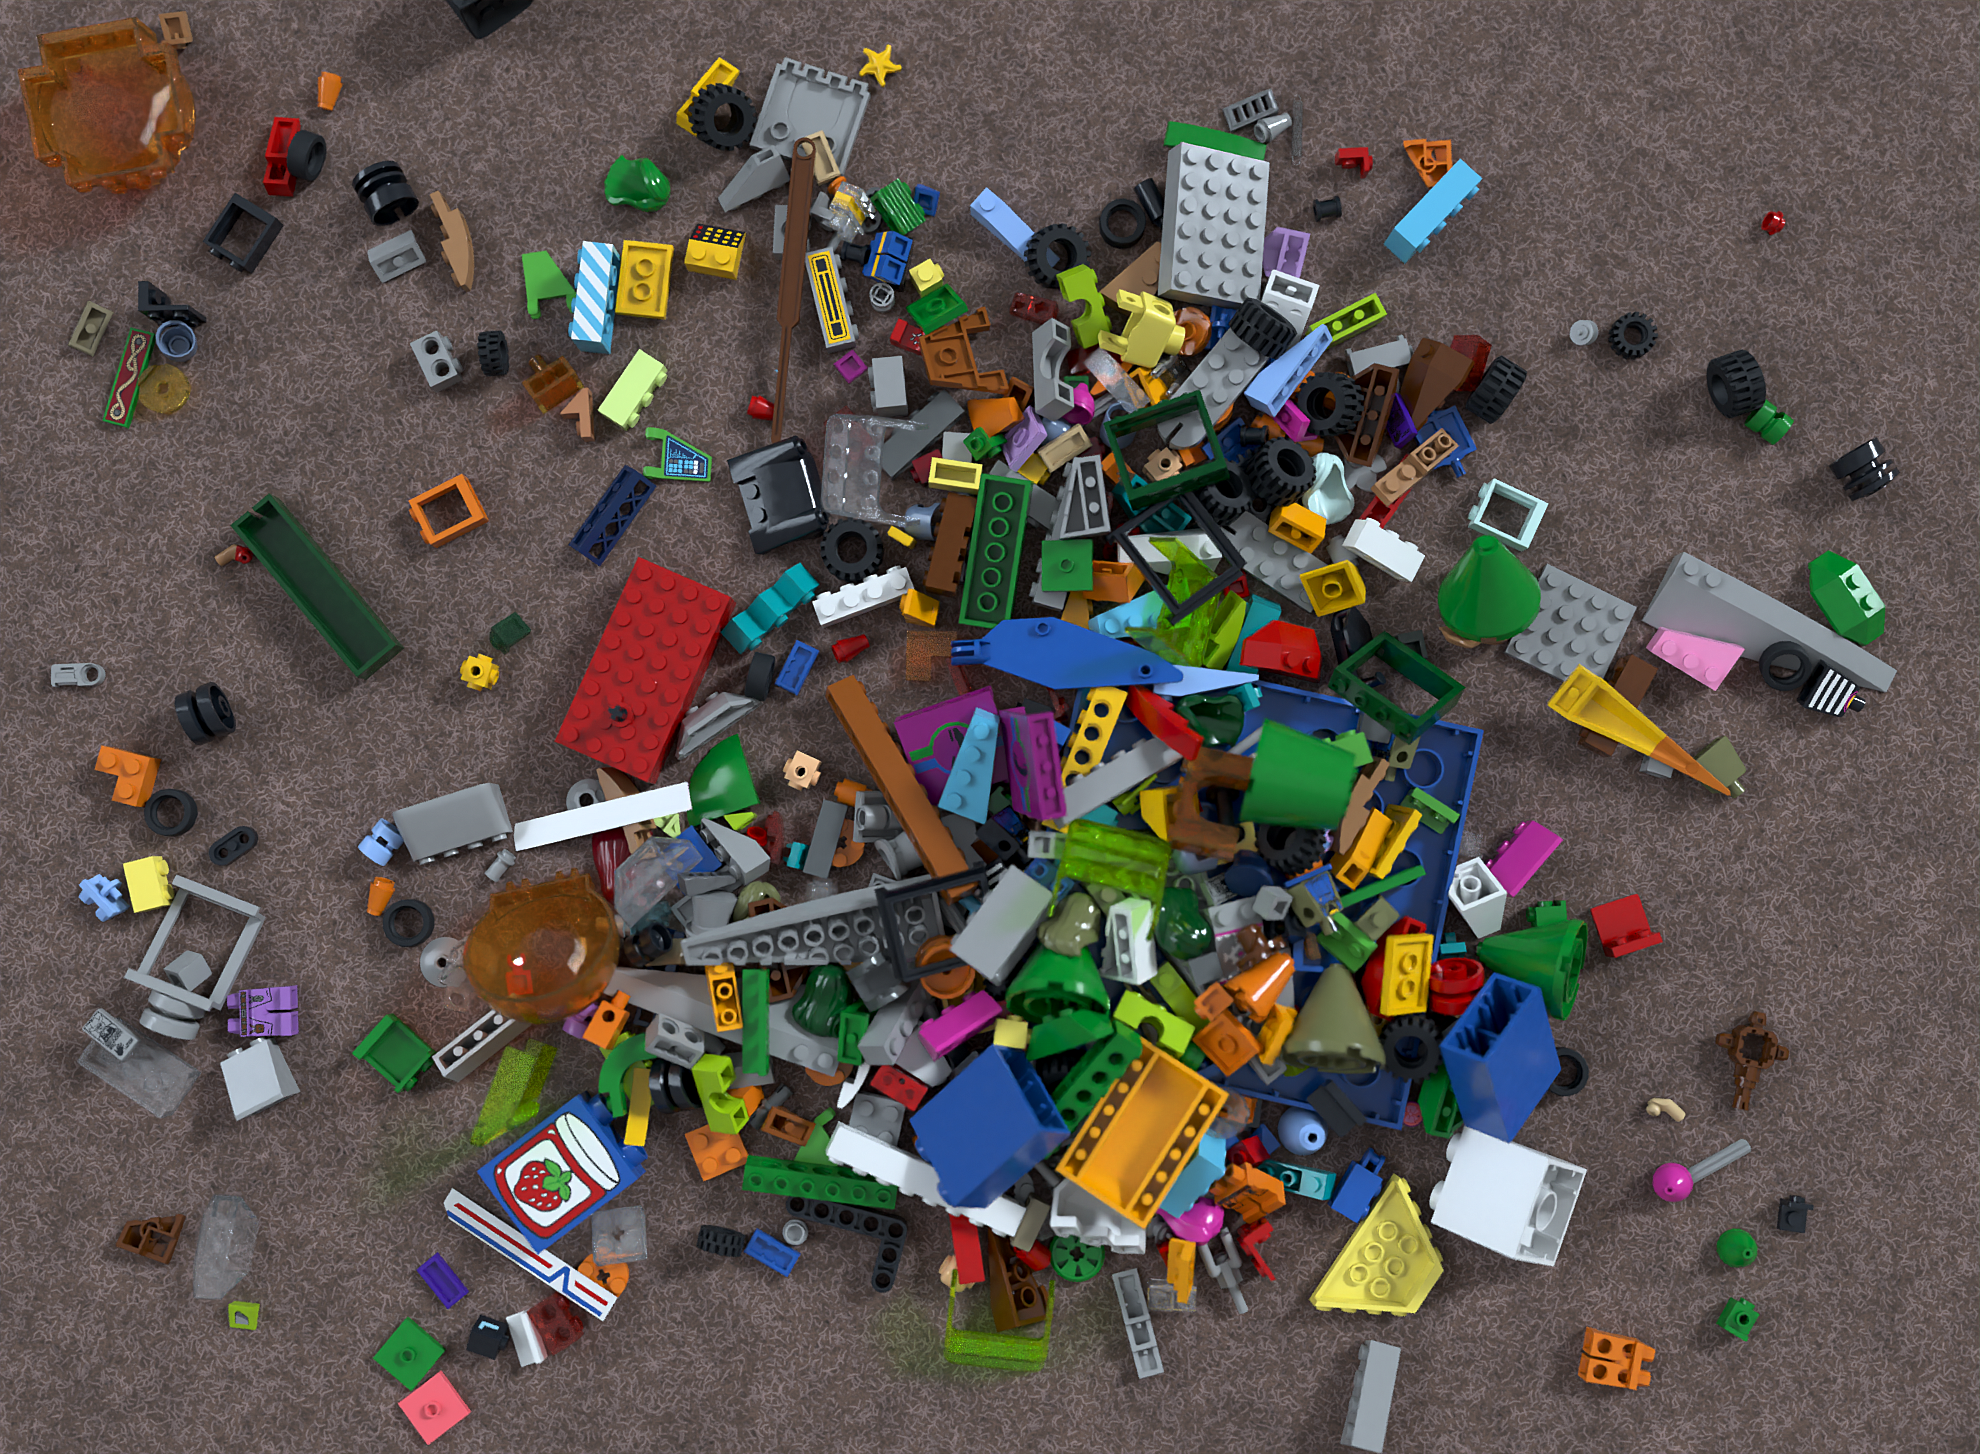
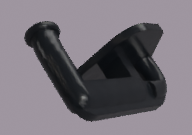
M1356 606L1336 611L1333 614L1330 631L1338 665H1340L1369 643L1373 637L1369 623ZM1357 670L1351 673L1358 678ZM1378 671L1372 677L1360 679L1371 688L1386 684L1384 675Z

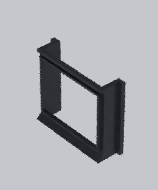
M1192 491L1150 505L1105 537L1111 546L1118 542L1168 607L1171 613L1167 620L1172 626L1244 574L1241 569L1247 564ZM1177 499L1181 501L1231 566V568L1181 604L1177 602L1127 537L1130 532Z
M983 860L974 862L973 868L890 890H887L885 887L874 889L895 979L901 978L904 982L968 965L956 956L908 970L893 903L978 880L982 901L985 894L990 890Z

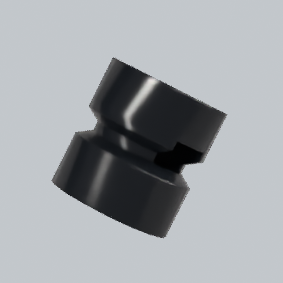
M653 922L641 931H637L627 937L624 942V951L630 962L641 967L669 952L672 949L673 941L670 932L663 924Z

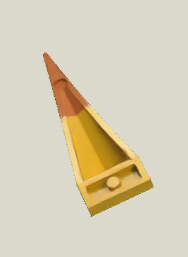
M1581 664L1577 665L1547 702L1550 708L1566 719L1646 754L1726 795H1731L1728 788L1605 680Z

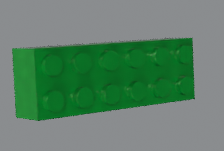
M981 473L959 623L993 629L1003 620H1013L1034 481Z

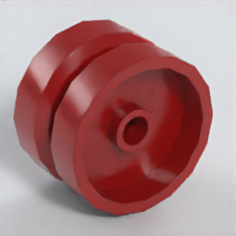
M1448 958L1433 962L1430 966L1428 990L1430 1008L1437 1013L1446 1015H1462L1483 988L1484 969L1481 963L1467 958Z

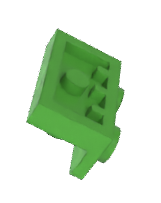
M1411 787L1399 805L1416 809L1422 814L1419 821L1439 834L1445 831L1450 822L1455 823L1460 814L1418 787Z
M1338 912L1333 918L1339 930L1327 936L1322 931L1316 937V940L1338 961L1345 965L1348 970L1355 973L1370 958L1378 945L1341 912Z

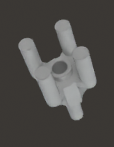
M1224 1226L1219 1234L1225 1246V1252L1218 1253L1212 1257L1207 1244L1197 1246L1209 1276L1211 1278L1216 1277L1221 1289H1229L1239 1314H1243L1248 1311V1308L1238 1286V1283L1243 1280L1239 1269L1242 1265V1260L1228 1227Z

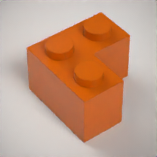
M101 745L94 770L118 776L112 801L136 807H145L147 800L151 797L161 759Z

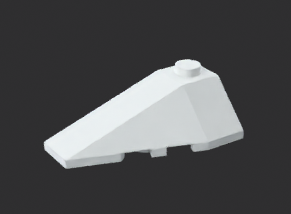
M1202 528L1127 536L1155 572L1180 578L1186 577L1188 580L1211 577L1222 558V554ZM1117 542L1118 562L1134 564Z

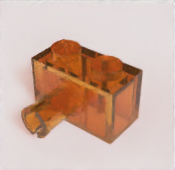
M535 355L539 364L533 358L529 360V366L534 370L535 374L522 382L543 414L584 388L578 375L564 356L548 365L542 355Z

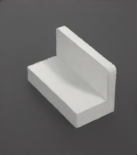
M532 1308L506 1317L521 1367L543 1362L548 1355Z

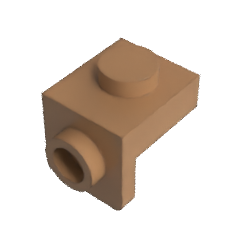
M186 11L158 14L165 39L161 40L162 46L170 45L171 50L186 48L185 43L193 42Z

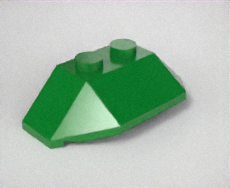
M1829 550L1808 563V569L1810 570V594L1838 636L1857 642L1861 646H1866L1884 633L1886 606L1858 564Z
M1074 1007L1060 1011V1017H1058L1057 1013L1043 1017V1023L1033 1027L1026 1058L1029 1062L1114 1033L1109 1016L1086 1008L1075 1011Z
M1443 1058L1442 1066L1439 1065V1071L1436 1074L1431 1073L1430 1079L1426 1081L1424 1079L1418 1102L1426 1133L1449 1139L1453 1132L1463 1124V1119Z

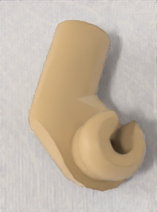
M1652 1098L1648 1101L1646 1111L1651 1116H1659L1660 1111L1667 1112L1677 1122L1685 1117V1112L1671 1099Z

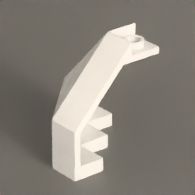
M1067 1177L1054 1189L1050 1227L1058 1236L1067 1238L1069 1235H1075L1080 1237V1242L1095 1247L1109 1245L1112 1252L1119 1254H1145L1147 1226L1145 1229L1141 1228Z

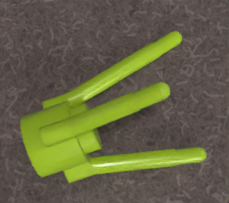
M1157 774L1151 775L1132 793L1128 790L1114 798L1112 803L1124 816L1129 812L1133 815L1141 808L1140 802L1135 805L1138 802L1135 797L1139 794V791L1144 790L1157 778Z

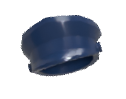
M1240 849L1234 854L1232 866L1224 874L1226 885L1232 893L1244 897L1257 896L1262 886H1273L1271 866L1259 854L1247 849Z

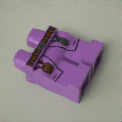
M297 985L246 989L227 996L228 1009L240 1008V1018L228 1020L229 1033L240 1034V1037L291 1036L298 1034V1011L271 1012V1010L298 1008Z

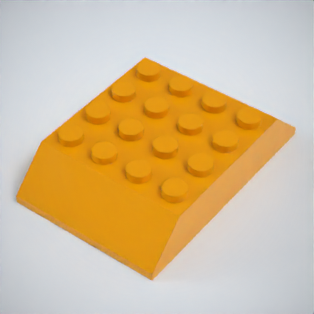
M1140 1036L1143 1047L1141 1055L1137 1060L1132 1061L1128 1065L1124 1075L1120 1079H1116L1110 1086L1107 1095L1100 1099L1056 1170L1145 1229L1229 1094Z

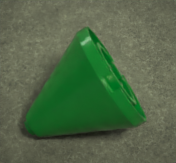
M1490 535L1480 536L1472 543L1443 579L1438 591V609L1446 626L1457 635L1481 642V638H1496V642L1522 633L1534 622L1540 610L1541 590L1536 577L1497 538Z
M1574 918L1487 937L1483 942H1479L1476 955L1480 957V962L1494 973L1539 987L1547 1014L1554 1019L1566 1021L1578 993L1580 984L1577 982L1580 969L1584 967L1588 938L1587 923L1584 920Z
M1039 941L1006 991V1008L1013 1015L1023 1017V1020L1038 1025L1043 1023V1017L1057 1013L1058 1017H1060V1011L1074 1007L1075 1011L1086 1008L1109 1016L1110 999L1088 945L1081 949V956L1079 957L1065 956L1046 948Z

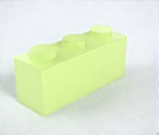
M639 349L599 407L598 411L600 414L625 431L629 427L633 428L640 418L638 413L642 407H647L654 397L652 393L657 386L661 387L666 381V367Z

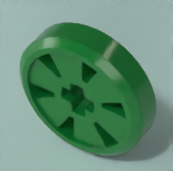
M1056 1233L1050 1242L1051 1265L1059 1276L1068 1281L1083 1282L1089 1280L1100 1271L1104 1263V1245L1095 1247L1080 1242V1237L1069 1235V1237L1065 1238L1058 1236ZM1075 1246H1079L1081 1252L1084 1253L1083 1256H1079V1259H1074L1073 1254L1070 1253L1071 1249L1075 1250Z

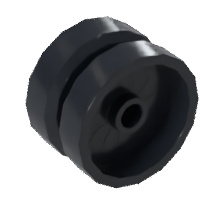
M209 682L203 684L196 689V692L188 690L175 697V709L179 722L186 735L194 744L201 746L213 741L215 735L217 737H224L234 733L236 730L235 717L228 699L216 683Z
M664 1058L658 1059L653 1063L649 1073V1089L654 1105L661 1113L672 1114L703 1107L691 1069Z

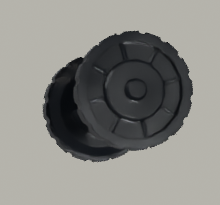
M1227 781L1210 785L1205 792L1206 798L1211 803L1216 804L1218 826L1211 832L1214 834L1218 845L1231 846L1238 844L1246 836L1244 827L1236 824L1234 820L1232 802L1239 797V787L1235 783Z

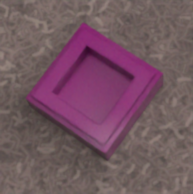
M853 349L833 364L848 384L868 370L867 366Z

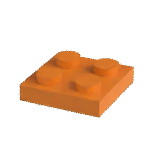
M1227 1008L1192 1038L1197 1046L1227 1077L1263 1048V1045Z
M709 1124L684 1134L703 1182L746 1164L749 1154L740 1132L736 1135L713 1132L710 1130Z

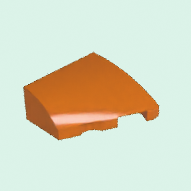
M1426 139L1403 141L1404 149L1426 187L1431 190L1452 168L1451 140L1426 142ZM1433 150H1435L1436 160L1431 155Z
M1015 397L970 399L967 401L973 430L982 427L989 438L1009 431L1025 420Z

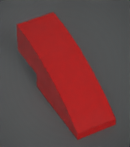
M274 117L265 153L268 164L263 180L269 195L290 197L294 195L296 177L288 172L287 153L291 140L300 131L299 118Z

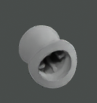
M904 831L892 840L879 839L875 841L877 851L892 870L897 881L904 880V875L908 874V871L924 866Z
M711 890L692 896L693 919L686 925V937L690 938L728 925L738 897L731 892L723 890Z

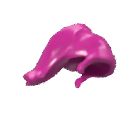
M1199 1196L1196 1199L1199 1200V1203L1194 1204L1190 1211L1184 1212L1178 1219L1158 1207L1154 1214L1161 1215L1178 1238L1196 1242V1246L1207 1244L1222 1229L1224 1208L1215 1204L1214 1199Z

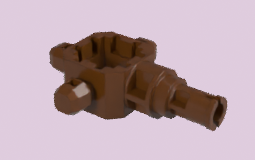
M1752 1011L1748 1020L1750 1027L1738 1025L1732 1029V1034L1718 1033L1716 1035L1715 1043L1720 1047L1728 1049V1056L1736 1064L1732 1076L1735 1077L1734 1084H1736V1090L1731 1107L1749 1111L1751 1091L1755 1089L1756 1082L1759 1083L1761 1070L1772 1066L1774 1060L1785 1061L1789 1057V1050L1786 1047L1777 1045L1778 1039L1774 1032L1763 1030V1025L1766 1026L1767 1019L1765 1013ZM1747 1033L1763 1036L1762 1040L1765 1041L1761 1051L1762 1058L1759 1057L1758 1061L1743 1058V1053H1740V1048L1743 1049L1744 1044L1742 1038L1747 1036Z

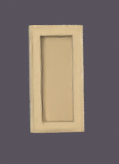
M823 130L806 136L816 146L814 176L818 186L841 177ZM802 143L806 156H809L813 151L812 145Z
M1078 423L1038 449L1037 452L1049 472L1052 473L1073 459L1074 456L1076 457L1091 447L1092 444Z

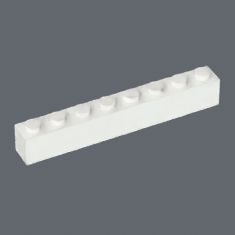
M839 1121L826 1148V1155L830 1156L829 1160L841 1166L844 1163L853 1166V1171L863 1176H866L867 1173L876 1176L875 1180L886 1186H890L891 1183L899 1186V1191L906 1195L913 1196L915 1193L922 1196V1201L934 1207L937 1204L947 1207L946 1211L957 1217L963 1214L969 1217V1221L977 1226L983 1227L984 1224L992 1227L994 1233L1002 1237H1006L1007 1234L1015 1236L1027 1209L1023 1202L1005 1194L999 1196L986 1209L952 1207L942 1199L938 1192L937 1184L940 1179L931 1163Z

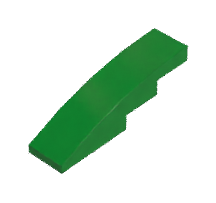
M1169 121L1167 124L1163 145L1172 149L1181 142L1262 161H1264L1266 144L1245 137Z

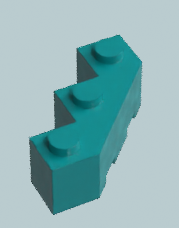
M798 563L785 571L774 586L759 594L748 609L733 617L721 633L740 655L748 649L752 652L762 644L761 639L771 630L784 625L789 620L787 616L802 603L806 605L815 597L813 592L820 584L801 563Z

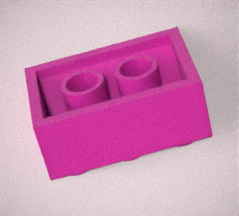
M1534 820L1521 821L1512 831L1515 835L1511 840H1505L1499 845L1496 850L1498 855L1493 860L1488 859L1484 863L1507 892L1506 897H1514L1563 841L1558 835Z
M975 990L962 998L964 1001L957 1007L954 1004L947 1007L941 1012L942 1017L936 1021L931 1018L920 1026L921 1030L918 1032L917 1037L934 1062L996 1022V1019H999L1003 1011L1002 1008L984 990L976 993Z

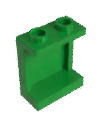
M859 998L841 1012L838 1062L862 1066L865 1063L858 1045L879 1008L869 1012L862 998Z
M391 1013L384 1016L352 1054L359 1060L365 1059L396 1087L394 1089L396 1093H400L404 1090L410 1091L417 1084L418 1080L416 1077L421 1071L425 1073L433 1066L435 1061L432 1057L437 1052L396 1015Z

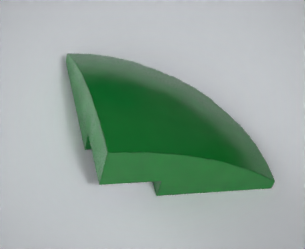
M738 733L715 745L696 767L689 787L692 807L691 810H687L689 826L701 825V819L703 818L713 821L724 817V815L734 814L760 804Z

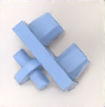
M98 874L89 880H83L79 884L83 889L79 898L85 904L96 903L99 906L96 916L102 922L125 912L130 907L118 891L122 884L118 879L110 882L106 877Z

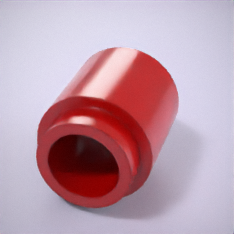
M1035 1239L1029 1252L1014 1246L1016 1256L1034 1271L1045 1269L1051 1261V1251L1037 1239Z

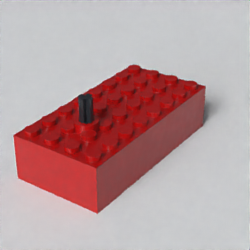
M638 557L555 742L641 780L655 784L678 735L681 721L686 717L685 713L691 706L723 635L721 631L727 625L736 602L728 595Z

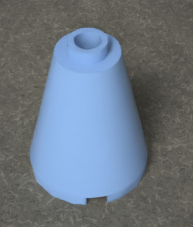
M1292 1106L1280 1117L1277 1128L1278 1136L1282 1145L1288 1151L1297 1155H1310L1317 1152L1324 1145L1328 1136V1125L1317 1111Z

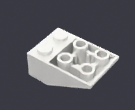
M1272 269L1260 301L1285 317L1296 329L1297 335L1284 352L1286 353L1299 342L1320 285Z

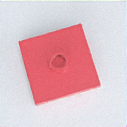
M439 1371L398 1403L427 1445L471 1412L442 1371Z

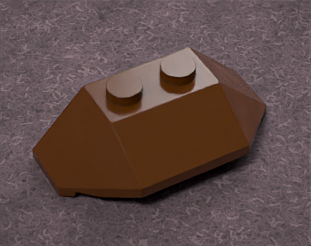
M1373 363L1351 377L1356 381L1354 385H1359L1362 389L1359 394L1364 395V400L1361 401L1364 411H1360L1359 415L1362 417L1360 421L1354 422L1356 427L1353 430L1348 429V433L1334 436L1346 461L1372 467L1382 443L1395 398L1399 369Z
M773 897L747 903L748 918L786 908L787 906ZM756 962L758 969H769V1003L793 998L811 965H784V962H772V965H761L760 962Z

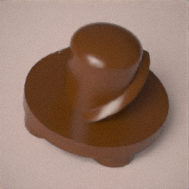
M1256 923L1248 924L1236 934V942L1240 943L1247 954L1238 960L1236 965L1243 972L1255 965L1254 963L1260 962L1272 955V953L1280 950L1286 944L1281 936L1268 942L1261 931V926H1258Z

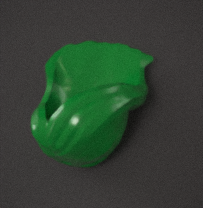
M620 155L610 167L604 182L606 200L612 205L627 204L644 212H656L666 205L670 197L669 180L648 158L626 160L623 155Z

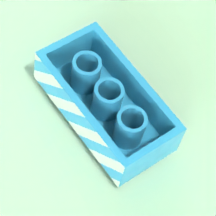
M583 241L582 249L578 250L577 255L580 270L579 273H576L574 280L577 295L576 298L572 299L571 309L572 313H574L573 322L569 323L568 333L580 351L610 354L621 257L613 244Z

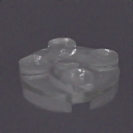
M1222 1086L1219 1088L1229 1094L1221 1107L1228 1109L1227 1119L1225 1117L1219 1119L1216 1115L1205 1133L1214 1138L1226 1139L1235 1137L1243 1131L1250 1116V1109L1245 1098L1237 1090Z

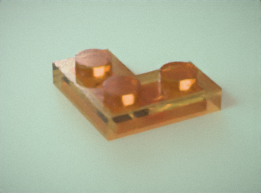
M907 630L906 681H931V657H952L951 649L953 647H951V641L957 640V632Z

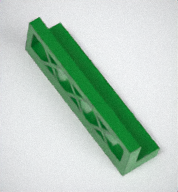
M743 969L742 1074L758 1073V1076H767L769 1073V969Z

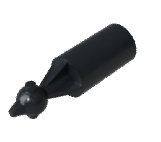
M1148 178L1136 185L1134 191L1151 223L1162 230L1165 200L1153 178Z

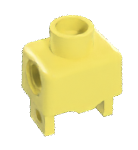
M1119 289L1116 295L1118 307L1132 313L1121 336L1100 330L1098 334L1099 347L1120 354L1123 362L1146 368H1154L1162 353L1176 356L1183 345L1185 328L1176 325L1171 303L1144 291L1138 296Z

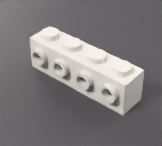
M895 566L886 570L887 574L878 577L877 574L864 578V583L854 586V583H849L840 587V591L837 593L825 592L816 596L817 600L812 603L822 628L901 600L902 594L907 595L908 588L914 589L907 568Z

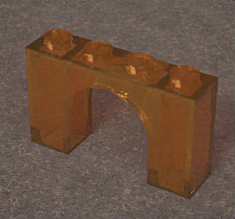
M1200 747L1197 759L1192 762L1184 758L1182 768L1187 769L1185 777L1180 776L1177 791L1182 792L1181 800H1175L1172 815L1177 816L1175 824L1170 823L1167 839L1172 840L1170 849L1232 862L1239 829L1204 820L1194 809L1192 798L1197 791L1210 785H1220L1246 791L1254 758Z

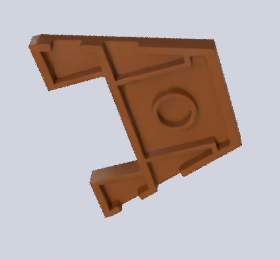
M985 307L977 309L974 314L960 317L957 322L949 326H941L931 333L919 337L918 343L930 385L1008 394L1009 387L1004 370L978 373L967 334L990 330L991 325Z

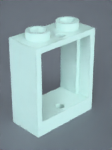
M1492 479L1488 484L1484 483L1478 493V497L1481 498L1478 506L1474 505L1468 515V519L1471 520L1468 527L1484 535L1493 536L1500 542L1521 552L1526 550L1532 541L1548 503L1497 479ZM1493 492L1530 509L1517 539L1480 522Z

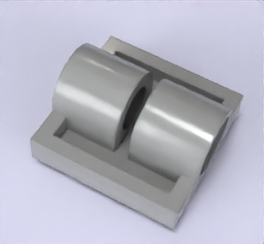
M856 791L853 841L857 843L875 842L879 839L889 841L902 833L903 828L881 791Z

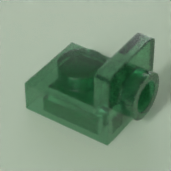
M515 611L491 627L489 641L496 650H500L505 655L509 652L511 646L528 636L531 629Z

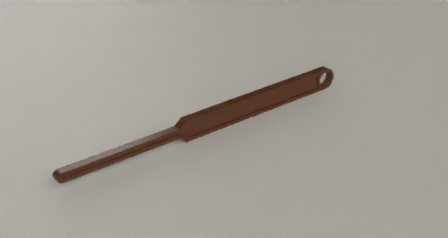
M806 137L798 139L793 147L776 318L782 327L771 434L772 443L781 441L792 329L800 322L816 160V146L811 139ZM800 144H811L813 147L812 153L806 157L800 156L797 153V148Z

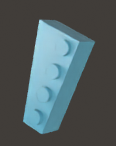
M1459 159L1397 224L1384 245L1403 263H1406L1417 251L1420 253L1430 243L1428 239L1433 233L1437 235L1446 226L1444 221L1449 216L1454 218L1463 208L1461 203L1466 198L1470 201L1480 190L1477 185L1482 178L1464 161Z
M1186 577L1165 585L1179 604L1189 598ZM1152 591L1131 600L1130 603L1122 604L1090 619L1088 625L1091 631L1114 639H1125L1182 631L1195 626L1192 612L1172 626L1167 620L1171 611L1158 594Z
M976 707L938 807L976 822L986 823L1000 716Z

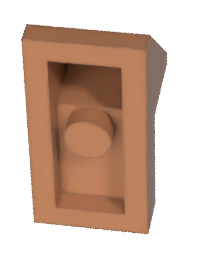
M582 388L561 411L560 415L564 419L580 418V420L576 421L578 436L581 435L585 442L595 441L592 392L588 388Z

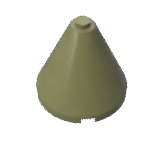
M1330 964L1329 968L1323 970L1292 1024L1290 1033L1286 1035L1281 1046L1279 1060L1301 1069H1305V1065L1317 1067L1318 1072L1373 1073L1376 1072V1065L1380 1064V1069L1383 1070L1385 1068L1386 1056L1351 972L1345 969V965Z

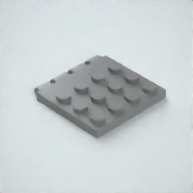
M785 57L782 65L778 63L776 65L749 144L750 148L762 151L774 145L781 158L792 161L795 142L800 138L823 130L841 176H844L870 99V93L867 92L869 84L851 79L850 85L847 86L848 77L830 71L825 79L823 78L824 69L805 64L803 71H800L801 62ZM800 144L797 148V153L802 157H806L803 146Z

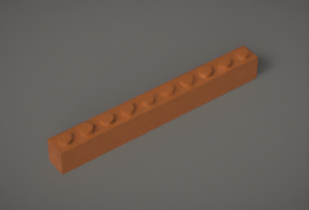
M851 675L827 686L825 698L931 878L969 869L965 863L966 858L960 847L957 848L952 841L953 835L947 826H943L940 821V813L937 807L930 804L925 787L922 784H918L915 779V771L910 763L906 764L902 757L903 752L897 742H893L886 722H881L878 717V709L875 703L868 700L863 683L857 681L855 676ZM979 880L944 889L940 893L947 905L950 906L974 894Z

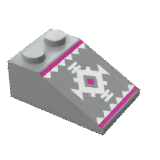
M1256 896L1199 910L1212 930V938L1207 948L1208 952L1216 951L1224 974V977L1216 979L1220 985H1224L1227 981L1242 973L1236 962L1247 954L1240 943L1236 942L1237 932L1248 924L1256 923L1258 926H1261L1263 933L1261 915L1252 909Z

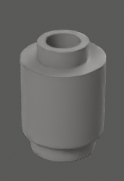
M1342 534L1328 540L1330 545L1326 549L1334 564L1349 560L1355 566L1359 565L1357 561L1358 555L1342 546L1346 537L1343 538Z

